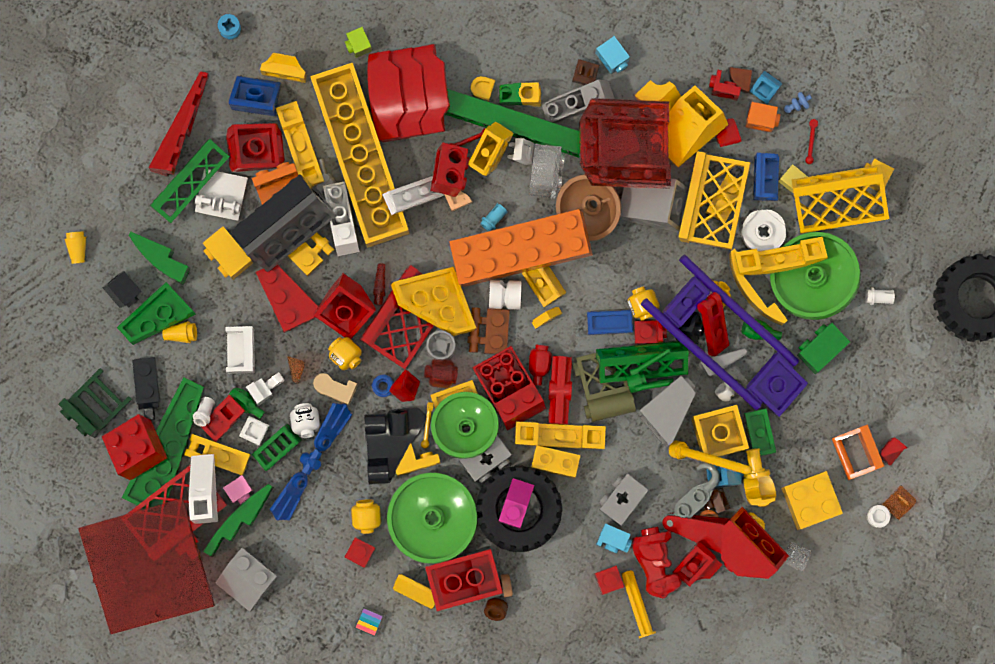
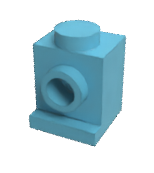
M604 524L596 545L600 547L604 543L606 544L605 549L617 554L618 550L627 553L632 540L629 539V533Z

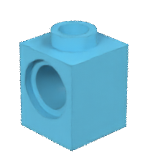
M615 36L596 48L595 54L610 74L615 71L620 73L628 67L627 63L630 56Z

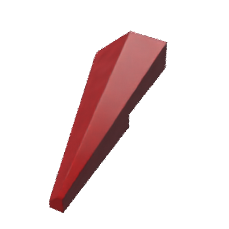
M200 72L148 167L151 172L165 176L169 174L174 175L186 136L190 137L209 76L208 73Z

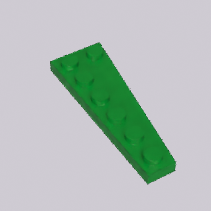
M183 377L156 430L168 458L132 479L122 496L123 499L139 505L177 475L194 423L193 414L197 412L203 395V386ZM173 485L167 488L166 498L170 497ZM164 491L158 497H164ZM151 500L148 511L162 513L163 500Z

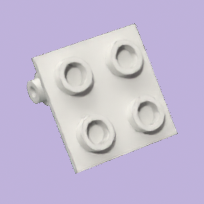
M205 169L203 172L202 180L206 177ZM217 171L199 191V194L196 195L195 212L238 221L248 178Z

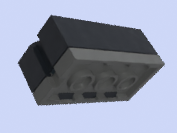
M299 174L279 192L273 194L262 206L256 208L251 215L239 222L231 232L246 255L253 261H257L263 269L269 272L337 215L320 191Z

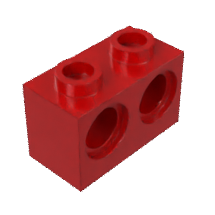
M444 142L440 145L436 152L430 191L456 197L461 190L465 189L467 178L464 177V173L468 169L470 158L467 157V148ZM449 157L454 158L457 163H453ZM446 177L451 178L454 184L449 183Z

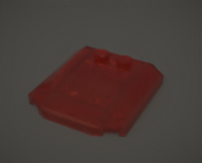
M591 98L579 121L580 166L591 186L670 189L671 165L669 164L668 153L669 102Z

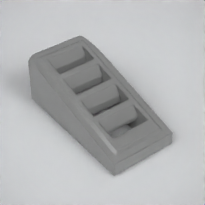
M745 348L712 357V359L725 369L743 358L747 351ZM702 361L699 362V366L707 378L716 375Z

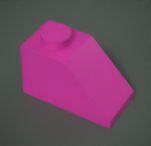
M512 479L498 522L521 528L534 485Z

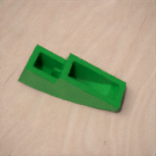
M130 231L129 237L142 255L164 275L184 285L190 268L171 259L174 253L173 250Z

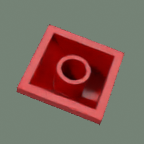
M342 273L331 286L313 316L343 337L352 339L375 312L376 308L362 286Z

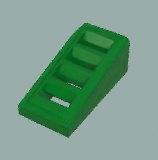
M286 424L259 447L252 456L265 471H268L296 447L302 439L292 431L289 424ZM283 433L291 440V444L282 435ZM277 438L284 445V450L275 441ZM269 445L276 450L277 456L270 450ZM262 451H265L266 454L272 459L271 462H268V460L262 455Z

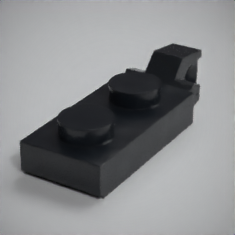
M156 358L134 359L132 363L138 409H143L144 417L155 420L154 408H158L160 402Z

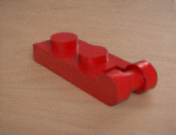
M713 292L707 297V300H703L697 305V309L702 314L708 354L715 357L729 346L722 299L718 293Z

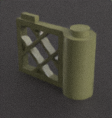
M596 353L576 358V363H572L575 376H580L587 401V405L583 406L586 419L591 418V421L595 422L636 412L634 399L627 381H623L624 387L615 389L608 383H600L599 379L595 377L599 369ZM591 360L598 364L592 375L583 370L582 362ZM605 367L606 370L611 372L610 375H613L617 370L616 367L614 369ZM592 379L603 385L599 393L590 395L588 386Z

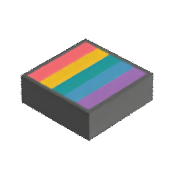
M363 607L354 628L376 637L384 615Z

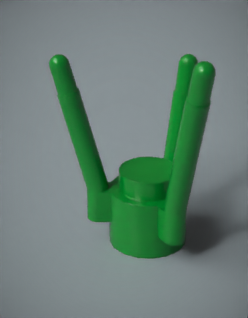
M671 349L661 352L641 366L630 370L631 375L626 376V380L631 394L646 389L669 386L670 383H673V379L647 383L644 373L639 375L640 371L669 354Z

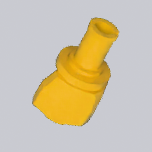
M760 449L746 450L748 466L751 467L752 471L748 475L743 474L746 498L750 505L766 507L776 501L775 486L769 476L770 469L762 467Z

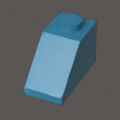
M714 465L720 475L719 483L715 488L742 485L743 473ZM707 469V479L709 481L712 478V473Z

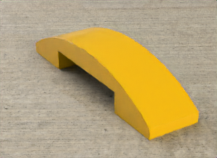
M297 101L277 107L276 111L298 175L301 174L313 186L324 182Z
M823 237L801 240L800 244L770 250L757 251V249L735 252L740 275L783 272L805 267L828 258Z
M733 249L729 253V262L733 278L740 292L758 313L782 326L788 320L778 306L773 303L767 308L744 275L739 274L735 258V252L737 251Z
M516 422L515 444L557 448L605 449L606 426Z

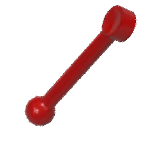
M812 119L809 122L811 132L808 156L805 158L807 164L814 162L812 153L815 128L818 126L816 119Z
M484 128L482 132L479 134L459 141L455 144H449L461 146L468 142L481 138L486 128Z

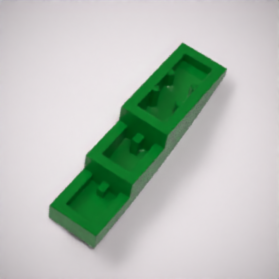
M269 484L238 507L217 530L203 552L213 557L224 538L233 542L243 522L252 526L274 487Z

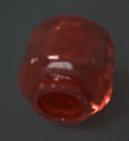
M433 359L430 365L425 366L424 378H428V383L431 387L448 389L452 384H456L458 367L454 366L452 360Z

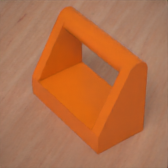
M868 424L832 438L848 480L884 467ZM858 434L871 467L855 473L842 439Z

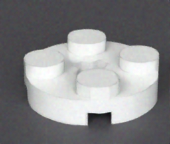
M767 209L752 212L742 224L741 237L744 244L750 250L757 249V251L779 248L786 238L783 218L778 213ZM768 227L769 230L767 232L769 236L761 237L758 228Z

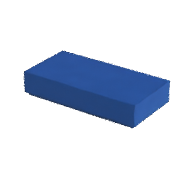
M631 310L587 312L588 335L633 333Z

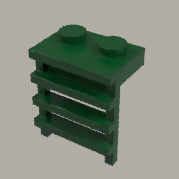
M101 368L69 399L64 398L58 404L62 408L60 413L69 421L73 419L78 424L76 429L85 437L89 435L95 438L132 400L128 396L122 402L98 378L104 372ZM94 381L119 405L114 411L89 388ZM84 391L109 414L104 421L79 397Z

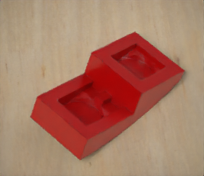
M228 395L213 410L214 412L210 415V422L206 426L200 427L217 442L243 415L245 410L231 395Z

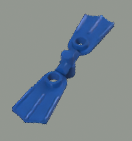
M332 404L315 438L314 452L310 454L305 452L301 455L302 472L293 475L270 508L276 520L289 521L301 499L300 497L308 484L307 475H310L313 469L318 470L321 466L319 458L322 452L320 451H325L331 446L336 436L339 435L352 416L347 404Z

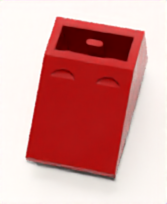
M512 346L472 367L507 431L515 427L516 422H524L546 409L544 400Z

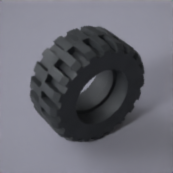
M975 254L971 257L969 255L953 263L938 278L936 282L937 288L933 292V298L936 299L933 306L934 310H938L939 316L937 318L939 322H944L946 325L944 328L948 332H954L955 337L959 339L966 338L970 342L976 340L982 342L995 338V311L992 315L983 319L969 316L959 303L958 292L960 286L971 278H981L990 283L995 290V257L991 255L984 257L983 254Z
M523 465L506 467L491 475L483 484L477 498V520L486 538L497 547L510 552H528L541 547L555 534L562 516L561 496L554 482L546 474L536 470V468L524 467ZM513 478L534 485L532 493L536 495L540 503V516L537 522L526 530H513L498 522L499 500L504 493L509 491Z

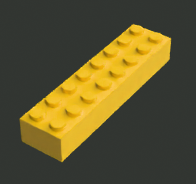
M353 63L310 76L367 248L408 235L409 230L403 212L391 215L382 195L395 188Z

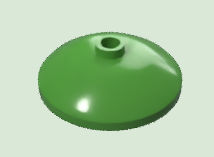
M459 392L445 398L436 407L431 420V432L438 447L446 454L460 459L473 458L486 452L494 443L499 430V420L493 405L483 396L472 392ZM465 426L470 427L469 432H463L462 430Z

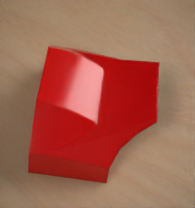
M697 542L672 573L678 574L683 582L691 586L697 580L710 579L723 564L701 542Z

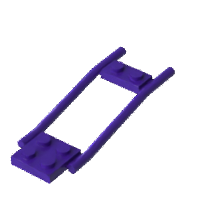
M684 254L679 261L694 277L686 283L666 306L663 313L647 298L641 302V306L739 394L754 410H758L763 403L776 416L780 417L808 384L793 369L799 363V359ZM710 291L718 293L726 306L777 351L748 383L746 389L679 329L697 309V305L707 298Z

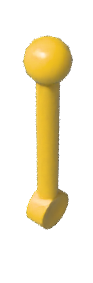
M432 402L427 403L424 439L421 441L422 448L429 447L428 435L431 413L433 411Z

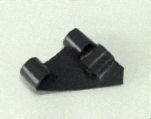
M419 408L394 409L388 413L364 415L369 485L391 482L410 443L412 444L426 422L427 416Z

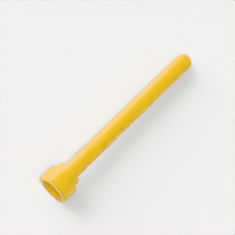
M675 440L669 446V455L679 460L688 457L746 475L752 471L748 465L690 449L682 441Z

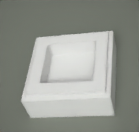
M248 416L239 436L260 446L269 425Z

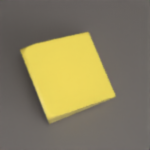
M792 164L778 182L793 193L792 179L808 176Z

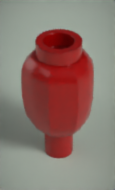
M535 344V349H532L530 352L529 371L534 376V385L541 386L542 377L547 375L550 370L552 353L548 350L549 346Z

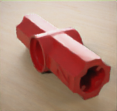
M552 357L551 380H549L548 400H550L549 424L568 425L569 401H571L572 381H570L572 357Z

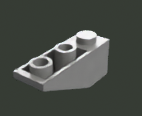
M596 80L545 101L541 105L546 120L555 123L597 110L616 101L609 81Z

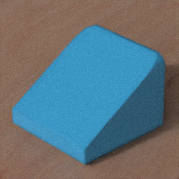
M764 71L749 92L768 104L782 83Z

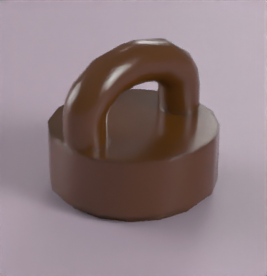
M491 598L485 605L484 614L493 621H501L507 614L508 604L502 599Z

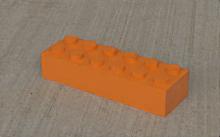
M580 209L449 241L458 283L462 287L593 256L584 215Z

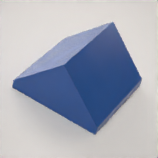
M237 76L229 98V105L235 111L276 117L281 83Z

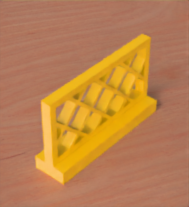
M697 151L679 232L681 242H693L732 250L750 162L707 155L705 152ZM710 161L719 162L724 169L713 176L709 171ZM735 166L744 167L743 175L734 180L729 170ZM727 173L732 183L721 189L715 179ZM713 181L719 191L708 198L704 189L707 184ZM735 185L739 190V195L730 202L724 192ZM722 194L728 204L716 210L711 200ZM737 202L736 209H735V208L733 207V204ZM709 203L715 212L703 219L699 213L700 207ZM731 207L735 213L734 218L725 223L719 213ZM717 215L723 225L712 232L706 222ZM698 216H699L700 219L702 220V221H700L699 223H697V221H698ZM703 224L710 232L703 239L694 237L696 228ZM726 228L730 234L729 242H719L715 234Z
M881 165L792 179L800 233L889 219ZM879 184L880 190L875 197L866 191L870 185ZM849 188L859 191L853 200L843 195ZM825 192H832L837 195L830 204L821 198ZM862 194L871 199L866 208L856 203ZM809 195L814 200L806 207L800 203V196ZM840 198L849 203L843 212L834 207ZM817 202L827 207L821 216L812 211ZM876 202L883 207L884 213L874 215L869 210ZM853 206L862 212L857 218H851L846 215ZM830 210L840 215L836 221L829 222L824 217ZM808 213L817 218L813 225L804 226L803 220Z

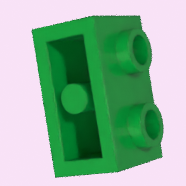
M830 323L828 326L823 324L814 332L817 336L812 341L807 339L798 347L801 352L797 356L814 374L823 369L850 343L833 323Z

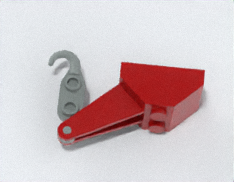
M709 463L700 464L697 466V470L708 469L712 473V478L708 482L694 486L675 505V513H669L663 519V527L696 543L701 542L705 547L720 553L725 567L737 576L769 579L779 570L789 555L743 507L735 512L731 518L694 515L710 500L712 492L720 479L719 471L714 465Z

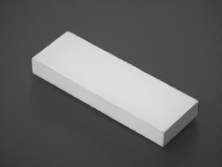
M433 176L382 194L391 215L444 196V194L430 191Z

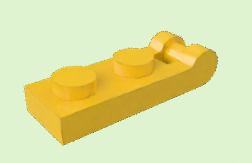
M191 434L189 439L191 443L189 448L185 450V456L191 458V456L214 454L216 467L241 476L244 475L251 456L250 454ZM199 444L205 446L202 454L197 453Z

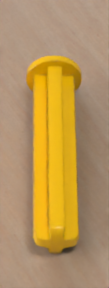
M632 570L623 572L622 579L641 636H638L639 639L655 634L656 631L653 632L634 572Z

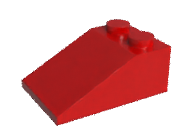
M491 549L425 567L437 611L503 593Z

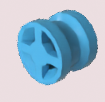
M231 14L221 16L217 23L221 36L228 40L237 38L241 32V25L237 17Z

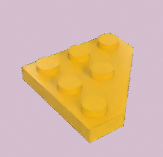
M454 267L395 281L391 284L398 306L450 333L452 336L468 333L476 329L464 293L458 283Z

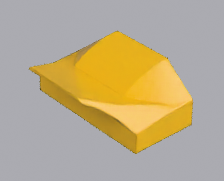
M272 53L268 60L261 64L260 68L261 74L265 76L306 82L307 74L295 56Z

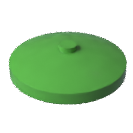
M810 232L791 239L783 247L800 244L801 240L823 237L828 256L827 259L793 270L770 273L771 287L778 302L788 312L800 318L819 320L836 315L851 303L859 289L861 271L854 251L841 238L824 232Z
M423 473L408 479L394 493L387 512L388 529L395 545L406 556L422 563H442L459 556L473 540L478 524L476 503L469 490L455 478L441 473Z

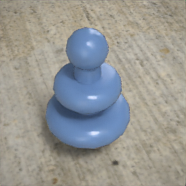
M799 92V99L793 98L791 100L792 104L784 107V112L790 113L793 109L800 111L802 105L805 109H808L809 104L807 101L812 99L810 95L805 97L802 92Z

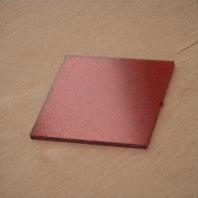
M183 498L78 528L92 572L93 583L96 585L110 634L215 606L200 557V550H198Z

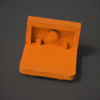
M289 162L278 165L276 170L270 172L263 170L255 174L256 177L252 178L262 205L273 194L279 192L293 178L298 176L294 163L289 164Z

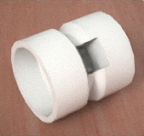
M490 280L489 309H502L503 306H506L507 309L520 310L521 281L509 280L507 284H504L503 280Z

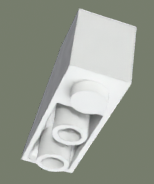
M345 181L323 186L325 199L337 215L330 221L337 255L342 256L360 252Z
M214 454L191 456L189 514L190 521L195 524L218 522Z

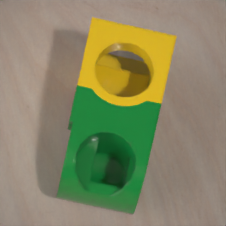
M539 82L500 85L499 104L505 106L532 105V107H541V87Z

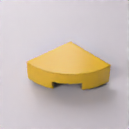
M554 307L532 320V324L535 329L561 315L562 312L559 307Z

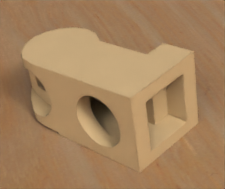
M324 373L317 375L313 382L317 392L347 405H350L358 386L357 383L348 380L347 385H343L332 380L328 374Z

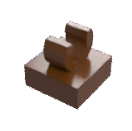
M578 59L572 82L582 85L594 82L600 65Z
M723 487L714 490L711 495L712 499L704 505L705 510L715 507L717 513L731 509Z

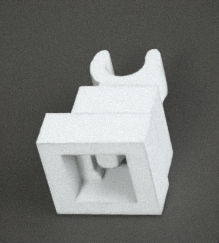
M278 372L267 382L264 383L261 378L255 383L252 382L246 386V389L259 406L273 396L270 390L283 383L284 378Z

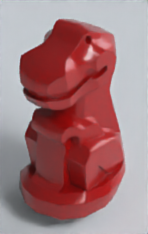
M658 526L642 529L641 536L632 538V548L647 578L646 591L652 596L662 599L667 598L668 594L676 591L682 585V580H680L678 574L665 573V569L672 565L671 560L668 558L667 542L672 538L671 532H659Z

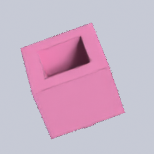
M240 476L223 487L234 504L239 502L240 505L251 497L250 494L254 492L244 476Z

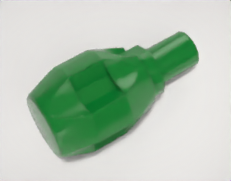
M755 319L777 340L781 339V331L773 330L764 321ZM743 322L741 330L743 335L754 340H764L748 324Z
M235 387L229 393L245 410L244 413H252L259 419L265 414V411L257 407L252 396L245 390Z

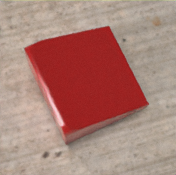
M733 118L726 119L728 126L715 136L720 147L742 142Z
M404 370L389 391L402 402L414 401L420 381L408 370Z

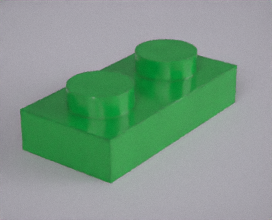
M767 408L744 413L751 448H759L760 456L776 453Z

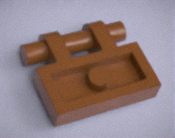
M473 307L471 315L476 329L471 331L470 336L467 338L469 352L478 353V345H485L484 354H497L506 349L510 310L487 309V317H480L481 308ZM479 325H486L485 337H479Z

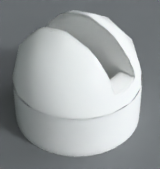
M723 382L716 388L715 394L719 399L726 402L731 400L730 397L735 396V391Z

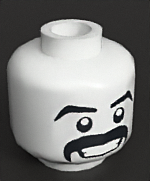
M309 403L296 405L290 413L292 431L297 435H301V438L313 437L314 433L321 427L319 411Z

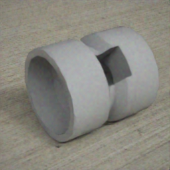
M439 330L433 332L428 337L426 348L432 360L446 362L454 356L456 345L450 333Z

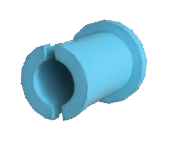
M497 203L486 217L481 218V226L487 231L495 230V226L508 211Z

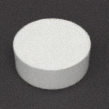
M876 505L868 510L867 520L871 526L881 528L890 521V512L885 506Z

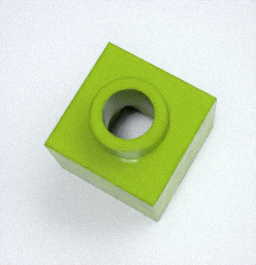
M363 27L346 33L348 40L345 41V45L349 54L354 53L355 57L358 58L372 52Z

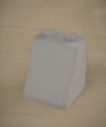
M627 173L626 179L622 183L623 194L620 218L632 223L680 232L689 188L677 179Z
M680 376L637 413L665 448L673 443L696 394L693 390L695 385L688 377L684 379Z

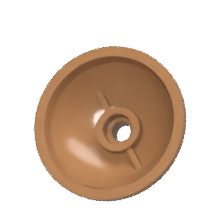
M583 174L573 177L562 186L556 200V213L561 214L580 209L584 215L589 241L604 238L615 229L621 216V201L617 191L607 180L597 175ZM592 200L597 202V207L591 205Z

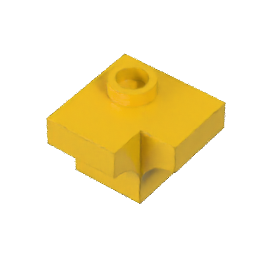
M650 80L635 94V97L640 106L660 125L681 95L676 86L670 81L664 85H657Z

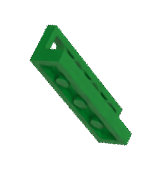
M208 139L149 206L169 223H172L230 156L211 139ZM214 149L223 158L217 164L208 165L207 155ZM205 158V165H199ZM205 167L206 177L202 181H193L192 172L194 169ZM208 167H214L208 174ZM190 175V181L184 182L186 178ZM200 183L195 189L193 188V184ZM181 184H190L191 194L186 198H178V188ZM175 192V198H170L171 195ZM178 200H185V201L179 206V201H178ZM166 201H176V211L171 217L161 209Z
M678 341L596 349V359L599 363L600 383L627 381L626 376L631 375V373H628L626 369L631 364L641 366L642 363L647 362L667 349H671V352L656 361L662 364L657 371L645 368L639 372V375L644 373L645 379L688 375L689 350ZM682 359V368L673 369L669 366L674 360ZM615 366L618 369L613 375L605 376V367Z

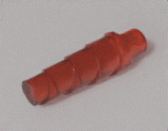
M378 263L373 289L374 305H383V297L386 294L385 264Z

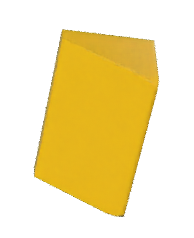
M549 266L522 273L543 307L566 294V291Z
M402 574L398 575L393 590L430 609L434 607L435 603L430 588Z

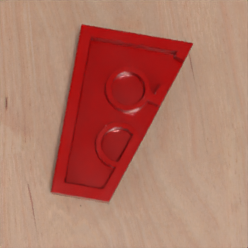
M278 264L269 272L265 269L256 272L284 333L316 318L313 315L318 306Z

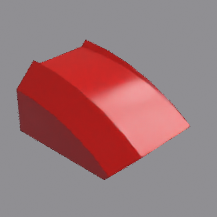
M276 123L234 124L227 129L226 140L228 155L230 156L229 167L232 172L273 169L284 162L282 133Z

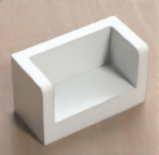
M252 326L225 327L227 333L228 365L226 372L228 374L255 373L254 328Z

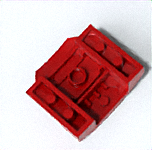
M435 44L369 54L367 71L368 91L378 140L384 143L445 132L444 115L448 111L450 103L446 83L445 62L437 57Z

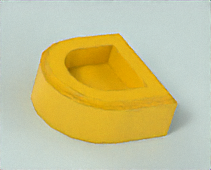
M482 76L475 78L471 83L472 95L475 98L489 102L495 80Z

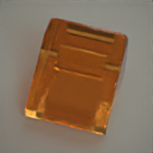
M287 356L292 380L295 384H298L305 363L302 360Z
M900 485L882 505L899 520L915 505L916 499Z

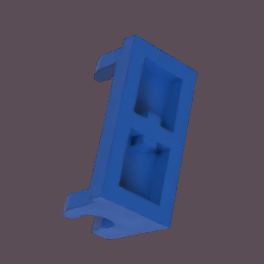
M756 153L754 156L753 200L778 201V154Z

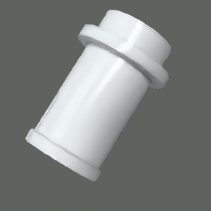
M871 287L870 290L865 292V302L870 303V305H874V303H894V290H875L874 287Z
M204 397L201 399L197 412L193 414V421L196 425L206 426L210 422V414L215 405V401L212 398Z

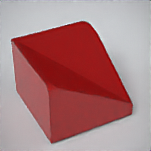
M894 437L889 439L879 454L885 463L892 465L907 447Z

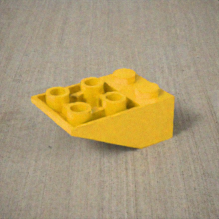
M694 85L677 100L651 136L650 141L679 167L728 126L724 112Z

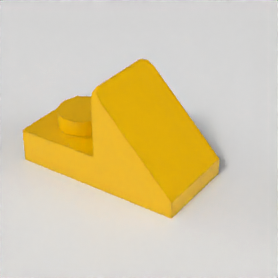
M410 443L396 469V474L401 476L441 464L438 454L433 455L431 451L421 454L420 459L416 460L412 444Z

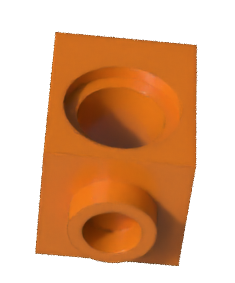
M751 102L745 127L772 132L774 127H778L780 121V114H777L778 107Z

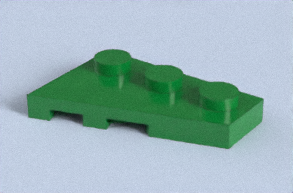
M166 282L127 317L117 329L134 345L196 315V313Z

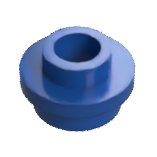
M379 375L373 380L372 389L377 396L387 397L392 394L389 390L394 381L388 375ZM386 382L388 385L387 389L381 390L379 388L380 383Z

